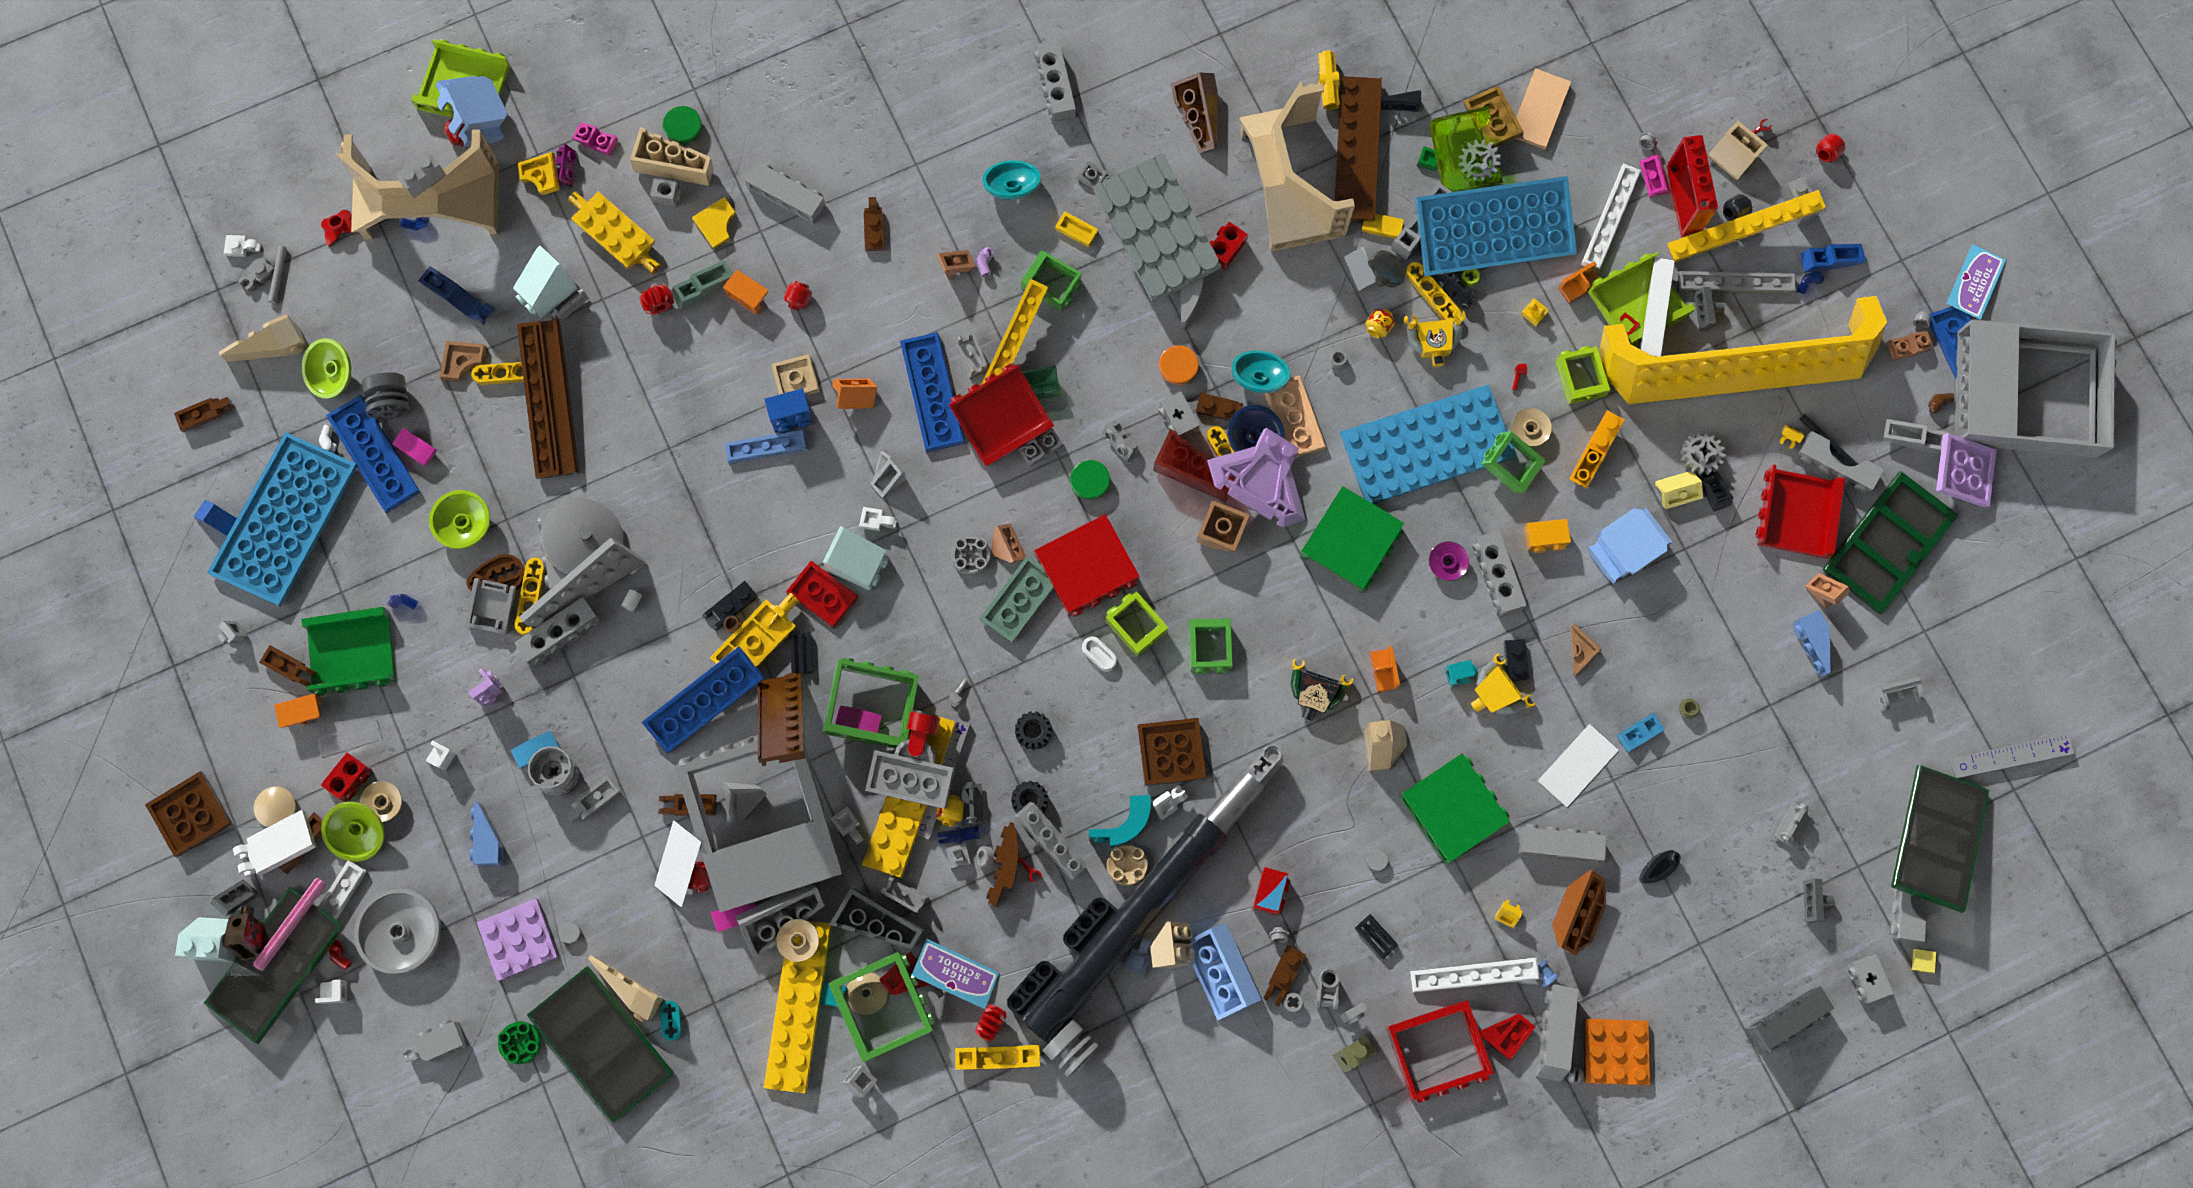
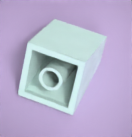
M541 246L535 250L513 287L518 294L516 296L517 300L523 306L527 304L525 306L532 315L536 313L541 319L578 289L561 265Z
M840 526L823 560V564L827 572L871 591L873 586H877L880 580V575L878 574L881 568L884 569L889 558L885 549Z
M198 917L178 934L175 956L193 960L234 962L236 955L222 946L228 919Z

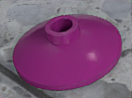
M1441 542L1432 549L1429 555L1431 571L1442 580L1453 581L1459 579L1466 573L1469 566V557L1466 550L1455 542ZM1449 560L1451 565L1446 566L1444 561Z

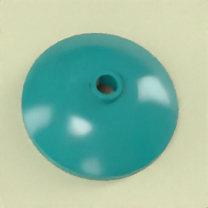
M1009 160L989 167L985 171L982 181L985 190L991 195L1000 199L1014 200L1032 194L1040 185L1041 175L1039 170L1028 162Z
M1246 351L1239 354L1232 362L1231 373L1233 378L1242 387L1252 392L1273 393L1279 391L1288 384L1290 379V368L1287 363L1279 356L1267 351Z

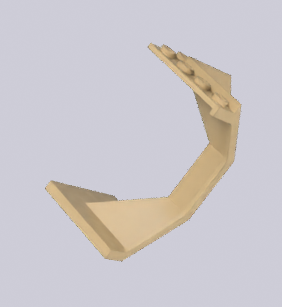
M1300 81L1283 109L1240 117L1241 139H1245L1247 135L1252 143L1264 189L1270 233V252L1345 237L1355 207L1353 199L1333 201L1296 175L1291 167L1282 132L1283 127L1316 120L1321 94L1324 92L1322 83H1311L1303 87L1302 81Z
M480 129L472 130L471 147L443 169L446 175L416 198H413L399 181H378L371 176V167L353 143V135H344V142H341L342 153L335 154L353 177L351 232H358L365 240L373 239L369 227L384 219L441 217L484 227L490 235L498 234L499 162Z

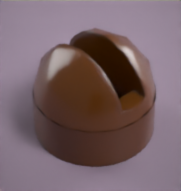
M728 616L724 620V628L729 632L734 633L742 625L740 619L735 616Z

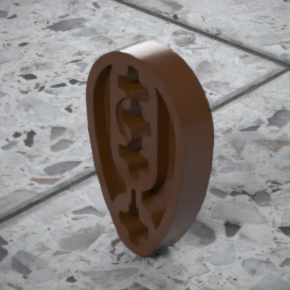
M501 554L489 559L476 568L468 577L466 584L468 589L472 591L474 579L478 578L481 582L479 587H482L483 580L507 584V593H509L511 586H516L517 591L522 586L525 567L517 557L510 554ZM514 566L520 569L517 571V575L511 572L507 578L499 576L498 581L491 579L494 577V573L502 575L505 569L508 572L513 571Z

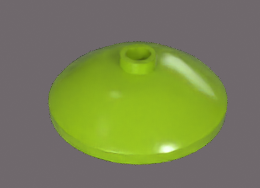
M323 338L314 341L305 351L302 360V375L308 389L320 398H334L347 388L351 378L352 367L350 357L344 346L333 339Z
M467 490L451 491L441 496L434 503L429 514V527L434 538L442 545L451 549L469 548L481 541L486 535L490 526V511L485 501L477 494ZM465 520L466 524L460 526V523Z
M344 802L334 806L325 815L321 826L322 837L328 849L339 858L347 861L358 862L371 858L379 851L384 841V826L379 816L368 806L357 802Z

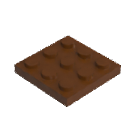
M1199 718L1137 725L1145 786L1206 779Z
M201 771L145 804L173 856L176 858L232 825L206 776Z

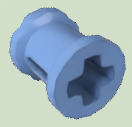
M1547 959L1538 964L1539 978L1543 982V987H1546L1559 977L1549 967Z

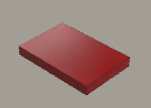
M812 561L808 563L786 591L788 595L791 593L793 597L799 600L801 605L833 629L859 598L857 594Z

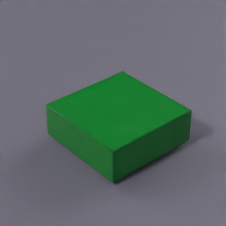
M1423 146L1417 166L1435 171L1442 152Z

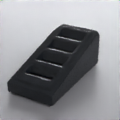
M1418 90L1385 96L1382 98L1380 109L1418 112L1421 105L1422 91Z
M1711 470L1709 475L1705 471L1701 475L1697 473V477L1702 481V488L1714 512L1731 506L1734 497L1718 471L1713 472ZM1714 476L1713 479H1710V480H1706V479H1705V478Z

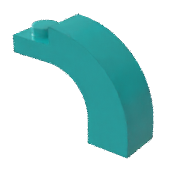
M1130 795V813L1127 820L1119 827L1112 829H1089V840H1093V843H1106V840H1110V848L1126 845L1140 835L1147 824L1151 809V795Z

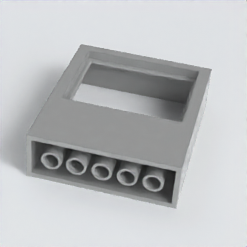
M1970 320L1958 331L1955 396L1956 436L1995 449L2098 458L2114 448L2116 443L2114 427L2116 425L2114 389L2117 383L2116 378H2114V370L2117 366L2115 359V350L2117 348L2115 333L1983 320ZM2019 348L2090 354L2089 441L2017 434Z
M753 737L741 740L740 745L727 744L721 746L718 752L714 753L713 749L699 754V758L693 759V756H688L678 761L679 764L675 766L676 774L696 838L701 841V854L720 912L842 874L843 867L806 748L805 759L792 762L811 821L717 850L694 774L756 755L758 739L754 740Z

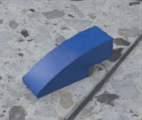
M1830 244L1825 248H1808L1800 254L1804 272L1833 270L1866 262L1862 244Z

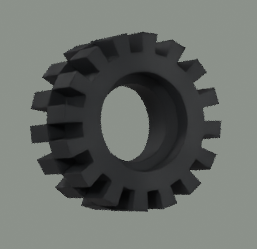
M1029 711L1028 714L1024 713L1015 725L1016 739L1026 749H1041L1051 739L1052 726L1050 720L1043 713L1039 714L1037 711L1035 713H1032V711ZM1031 723L1038 724L1042 729L1041 734L1037 738H1030L1025 732L1026 727Z
M1030 780L1029 782L1024 781L1022 784H1018L1011 796L1013 810L1016 813L1025 807L1022 803V797L1024 794L1031 792L1038 797L1036 806L1042 813H1045L1048 807V793L1043 785L1041 786L1038 782Z

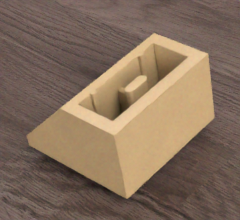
M1737 121L1711 150L1708 157L1734 179L1738 180L1763 153L1767 144L1740 121Z
M1166 922L1150 946L1153 968H1177L1194 965L1195 952L1192 948V929L1189 923Z

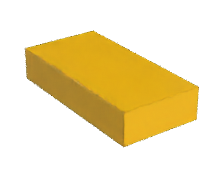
M1065 211L1055 226L1056 231L1088 248L1098 233L1097 228Z
M1375 213V221H1364L1361 232L1396 239L1402 231L1404 219Z

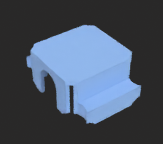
M470 76L437 82L435 86L440 93L437 99L440 111L444 110L448 102L454 110V118L448 126L450 132L456 134L462 124H465L458 135L463 140L464 146L471 147L472 130L477 129L481 130L488 144L503 139L505 135L500 131V125L508 113L491 79L485 76Z
M1634 508L1604 528L1596 536L1598 539L1596 544L1588 546L1587 550L1607 579L1614 584L1616 579L1624 578L1629 572L1633 575L1667 551V545H1671L1673 542L1647 508L1644 511Z

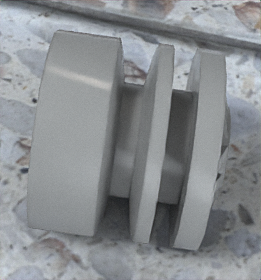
M547 746L539 749L532 755L528 763L529 778L543 793L549 796L559 797L566 795L574 789L578 782L579 771L576 763L564 750L558 747ZM556 771L559 775L555 776L553 773Z
M1074 1019L1042 1050L1052 1061L1059 1056L1063 1058L1058 1066L1059 1069L1063 1068L1067 1063L1070 1065L1064 1072L1067 1077L1079 1071L1093 1057L1095 1050L1099 1046L1096 1042L1089 1048L1086 1046L1091 1039L1090 1036L1083 1040L1078 1038L1083 1029Z

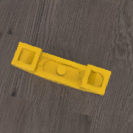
M1040 1045L955 1048L956 1070L1040 1067Z

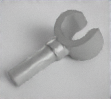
M966 679L949 696V703L953 707L958 706L963 700L959 694L968 683Z

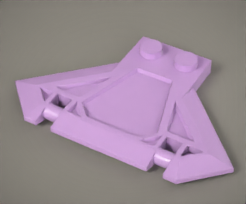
M1268 428L1263 429L1255 447L1207 460L1215 487L1222 490L1225 485L1229 488L1228 495L1269 520L1273 516L1277 517L1278 526L1286 527L1306 520L1290 468L1299 448ZM1229 475L1234 478L1233 481L1228 478ZM1278 505L1283 508L1282 511L1277 509Z

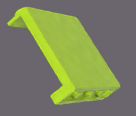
M432 39L435 48L419 94H413L411 99L417 110L450 118L454 117V110L449 102L443 111H440L437 99L440 93L435 85L438 81L485 76L492 80L500 97L510 68V63L505 55L489 53L481 48L472 49L464 44H451L443 39H440V41Z
M1658 251L1651 255L1650 253L1643 255L1639 259L1640 261L1636 263L1634 261L1629 262L1623 267L1624 269L1612 271L1605 279H1602V277L1592 282V287L1588 291L1609 325L1624 324L1626 332H1629L1634 324L1626 317L1620 322V317L1625 312L1640 323L1638 328L1628 336L1629 342L1633 346L1642 342L1653 262L1659 254ZM1672 284L1665 329L1688 318L1695 311L1692 303L1684 304Z

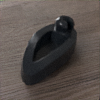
M1674 850L1657 854L1644 867L1639 881L1642 884H1653L1667 878L1677 869L1681 855Z

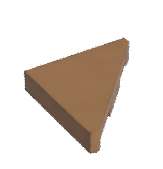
M1573 624L1571 626L1573 675L1576 677L1602 649L1578 626Z

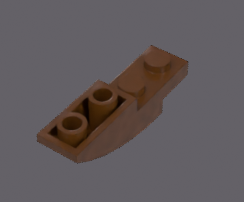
M1012 822L1009 823L1008 827L1004 826L1001 833V838L1004 839L1001 846L997 845L994 852L996 864L1002 865V867L997 868L993 878L997 881L994 888H989L986 899L989 900L988 904L997 908L1003 890L1012 891L1018 869V840L1015 826Z

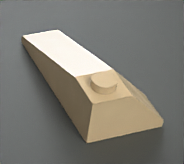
M285 314L263 324L264 329L257 333L255 331L250 332L248 339L244 341L238 340L218 353L226 362L297 355L308 347L300 327Z
M590 955L589 961L626 1006L635 1012L633 1017L643 1023L645 1020L652 1021L665 999Z

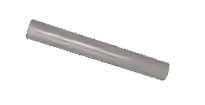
M279 246L268 299V302L272 304L277 302L287 250L284 246Z

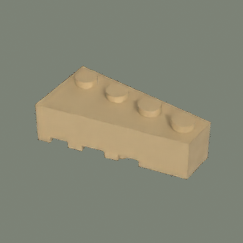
M640 127L630 158L634 172L709 186L714 171L711 157L691 148L686 149L675 141L670 142L663 139L661 135L649 133L646 129Z

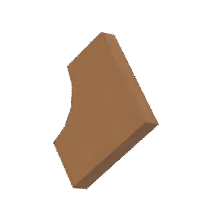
M446 341L439 378L445 381L461 382L463 375L469 369L478 365H484L486 345Z

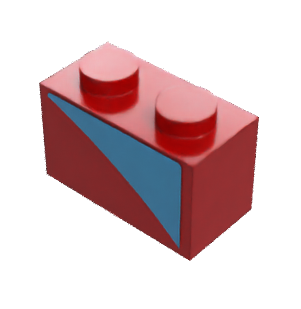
M1264 867L1252 909L1275 916L1278 915L1279 911L1283 912L1285 900L1282 897L1284 891L1288 892L1291 880L1287 879L1289 873Z

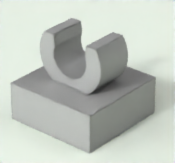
M223 621L218 626L222 630V633L218 636L222 644L226 641L229 644L233 641H243L248 636L237 621Z
M966 843L946 848L951 869L971 864Z

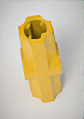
M1328 50L1318 55V84L1322 83L1324 92L1321 94L1322 108L1332 111L1339 108L1340 103L1338 94L1339 72L1336 71L1335 52Z

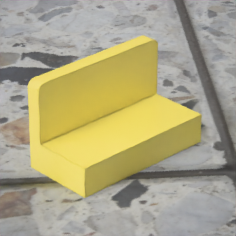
M1685 472L1655 482V486L1662 493V505L1665 509L1703 499L1702 481L1694 472Z

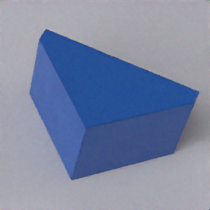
M204 500L193 516L228 536L237 519L207 500Z

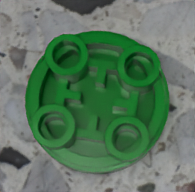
M688 106L672 108L663 119L665 135L669 140L675 141L681 146H686L694 141L703 129L699 114Z
M1082 461L1071 472V488L1077 497L1085 500L1102 498L1110 485L1109 472L1098 461Z
M513 1022L507 1025L498 1035L499 1052L509 1063L518 1065L529 1063L540 1052L542 1045L540 1032L534 1025L528 1022Z

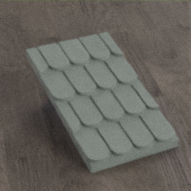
M1162 152L1093 187L1097 199L1152 303L1221 269L1217 255Z

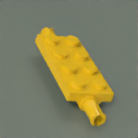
M576 191L572 193L575 197L569 196L568 201L579 209L571 218L572 221L625 268L629 270L634 264H642L652 274L656 273L655 269H660L661 265L649 256V250L656 243L655 240L599 191L588 202Z
M791 593L779 606L772 605L766 599L710 659L716 664L740 646L758 668L790 633L797 628L787 618V614L799 603V600L793 597Z

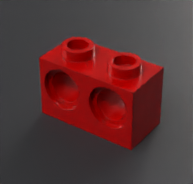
M1230 221L1226 226L1222 225L1216 234L1218 237L1214 241L1211 240L1209 242L1214 252L1216 250L1224 252L1223 255L1216 254L1221 264V269L1224 271L1245 245L1248 238L1246 232ZM1228 235H1232V236H1234L1236 239H1234V240H1229V239H1227L1226 237H1227Z
M346 752L321 783V786L339 800L346 802L355 796L358 786L367 781L372 769L352 754ZM357 765V773L351 775V769ZM341 782H344V783H345L344 789H343L342 791L338 792V790H337L338 785H339Z

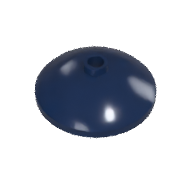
M1248 405L1239 409L1231 417L1227 428V438L1230 447L1234 452L1255 447L1263 429L1266 428L1285 439V430L1280 418L1272 410L1261 405ZM1249 435H1253L1254 440H1251Z

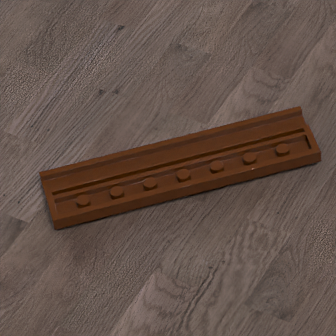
M1341 76L1334 201L1353 199L1355 207L1350 221L1357 222V220L1375 221L1382 77Z
M554 318L549 321L517 324L535 478L543 479L580 474L561 321Z
M789 673L783 677L762 680L758 683L757 755L759 763H762V767L767 766V762L774 760L784 763L805 759L803 680L801 673Z

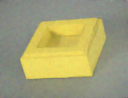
M1913 949L1911 970L1935 973L1936 952Z

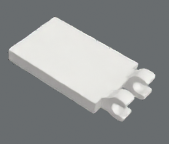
M301 810L247 838L248 844L234 847L233 852L235 856L239 855L241 860L249 857L250 862L239 864L238 870L240 874L244 873L245 877H250L254 873L262 876L314 849L316 844L307 813Z

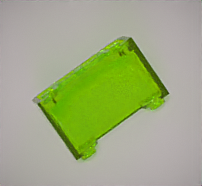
M1488 106L1434 118L1430 122V132L1440 182L1452 192L1485 188L1503 183L1502 172L1499 167H1495L1498 170L1497 174L1491 173V180L1485 177V182L1482 183L1481 178H1478L1475 183L1474 177L1468 179L1467 173H1461L1464 167L1459 168L1458 165L1460 162H1463L1458 158L1459 155H1464L1461 149H1468L1467 143L1474 145L1475 140L1478 141V144H1481L1484 139L1482 127L1488 126L1491 118ZM1477 149L1478 151L1482 152L1486 151L1484 149ZM1470 154L1467 157L1466 164L1471 161L1472 157ZM1476 158V163L1483 164V159ZM1477 170L1473 171L1475 173H1482L1481 171Z

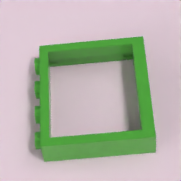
M852 658L838 659L835 665L822 734L896 749L902 741H906L908 738L909 729L906 728L910 711H913L919 676L914 675L909 670H902V672L894 671V668L890 666L876 667L871 662L857 663ZM842 670L908 684L899 737L832 724Z
M900 951L829 983L862 1062L933 1031L932 1025L935 1024L931 1012H926L924 1008L927 1005L922 993L918 994L915 987L918 985L916 977L912 976V974L910 975L907 969L910 966L905 954L901 955ZM896 961L924 1027L869 1051L841 985Z

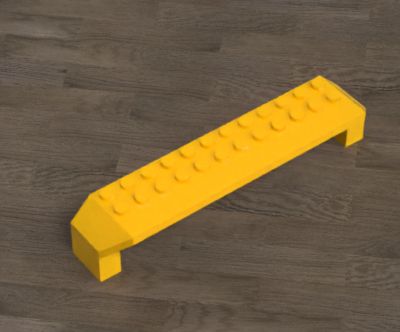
M1877 296L1862 297L1856 300L1848 324L1852 333L1849 336L1654 357L1631 345L1624 324L1608 325L1603 328L1599 355L1608 381L1628 405L1861 379L1877 352L1887 320Z

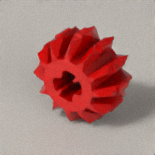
M663 284L647 288L648 290L643 291L639 297L643 310L651 316L666 312L675 303L671 290L668 286H663Z
M988 1005L977 1024L975 1033L984 1040L993 1041L1005 1021L1006 1012L998 1006Z

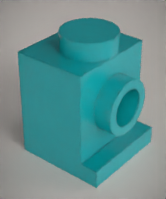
M1471 660L1450 664L1445 668L1450 688H1454L1458 682L1459 685L1468 684L1471 682V679L1478 676L1477 667L1475 664H1472Z

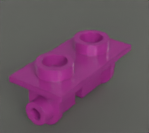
M563 144V147H559V150L556 151V165L561 166L557 168L559 186L565 183L572 187L576 151L566 144Z

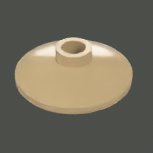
M1527 408L1521 410L1512 421V432L1530 447L1539 446L1546 442L1552 431L1550 419L1539 409ZM1527 427H1532L1534 431L1529 432Z
M378 781L370 784L363 791L360 803L371 808L382 822H386L394 818L400 811L402 796L399 789L392 783ZM385 799L386 805L380 806L381 800Z
M794 919L788 921L780 928L777 934V948L781 955L790 961L801 962L807 960L818 948V932L806 920ZM796 936L802 938L801 944L795 943L794 939Z
M868 973L849 982L846 989V999L850 1008L856 1013L872 1015L884 1007L888 998V990L878 980L880 978L878 975ZM865 989L870 991L868 997H863L862 995Z

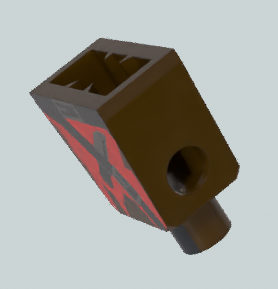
M250 906L242 907L239 915L228 918L222 945L243 961L256 959L263 950V924L253 917L254 908Z

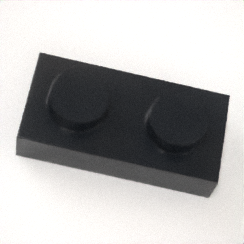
M1525 639L1505 640L1503 644L1507 675L1511 681L1529 680Z

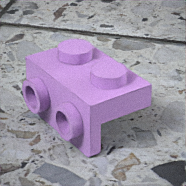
M482 668L479 672L485 680L468 693L481 706H487L492 704L496 697L503 692L499 687L502 683L491 671L486 672Z

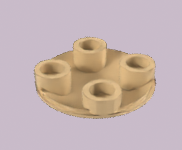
M276 786L263 790L257 796L254 803L255 817L266 827H270L297 812L293 795L282 787Z
M1122 845L1113 849L1107 860V870L1110 877L1116 883L1131 886L1139 883L1146 876L1148 860L1141 848L1133 845Z

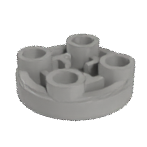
M968 535L955 541L951 550V560L957 571L964 575L974 576L984 572L989 566L991 550L985 539L975 535Z

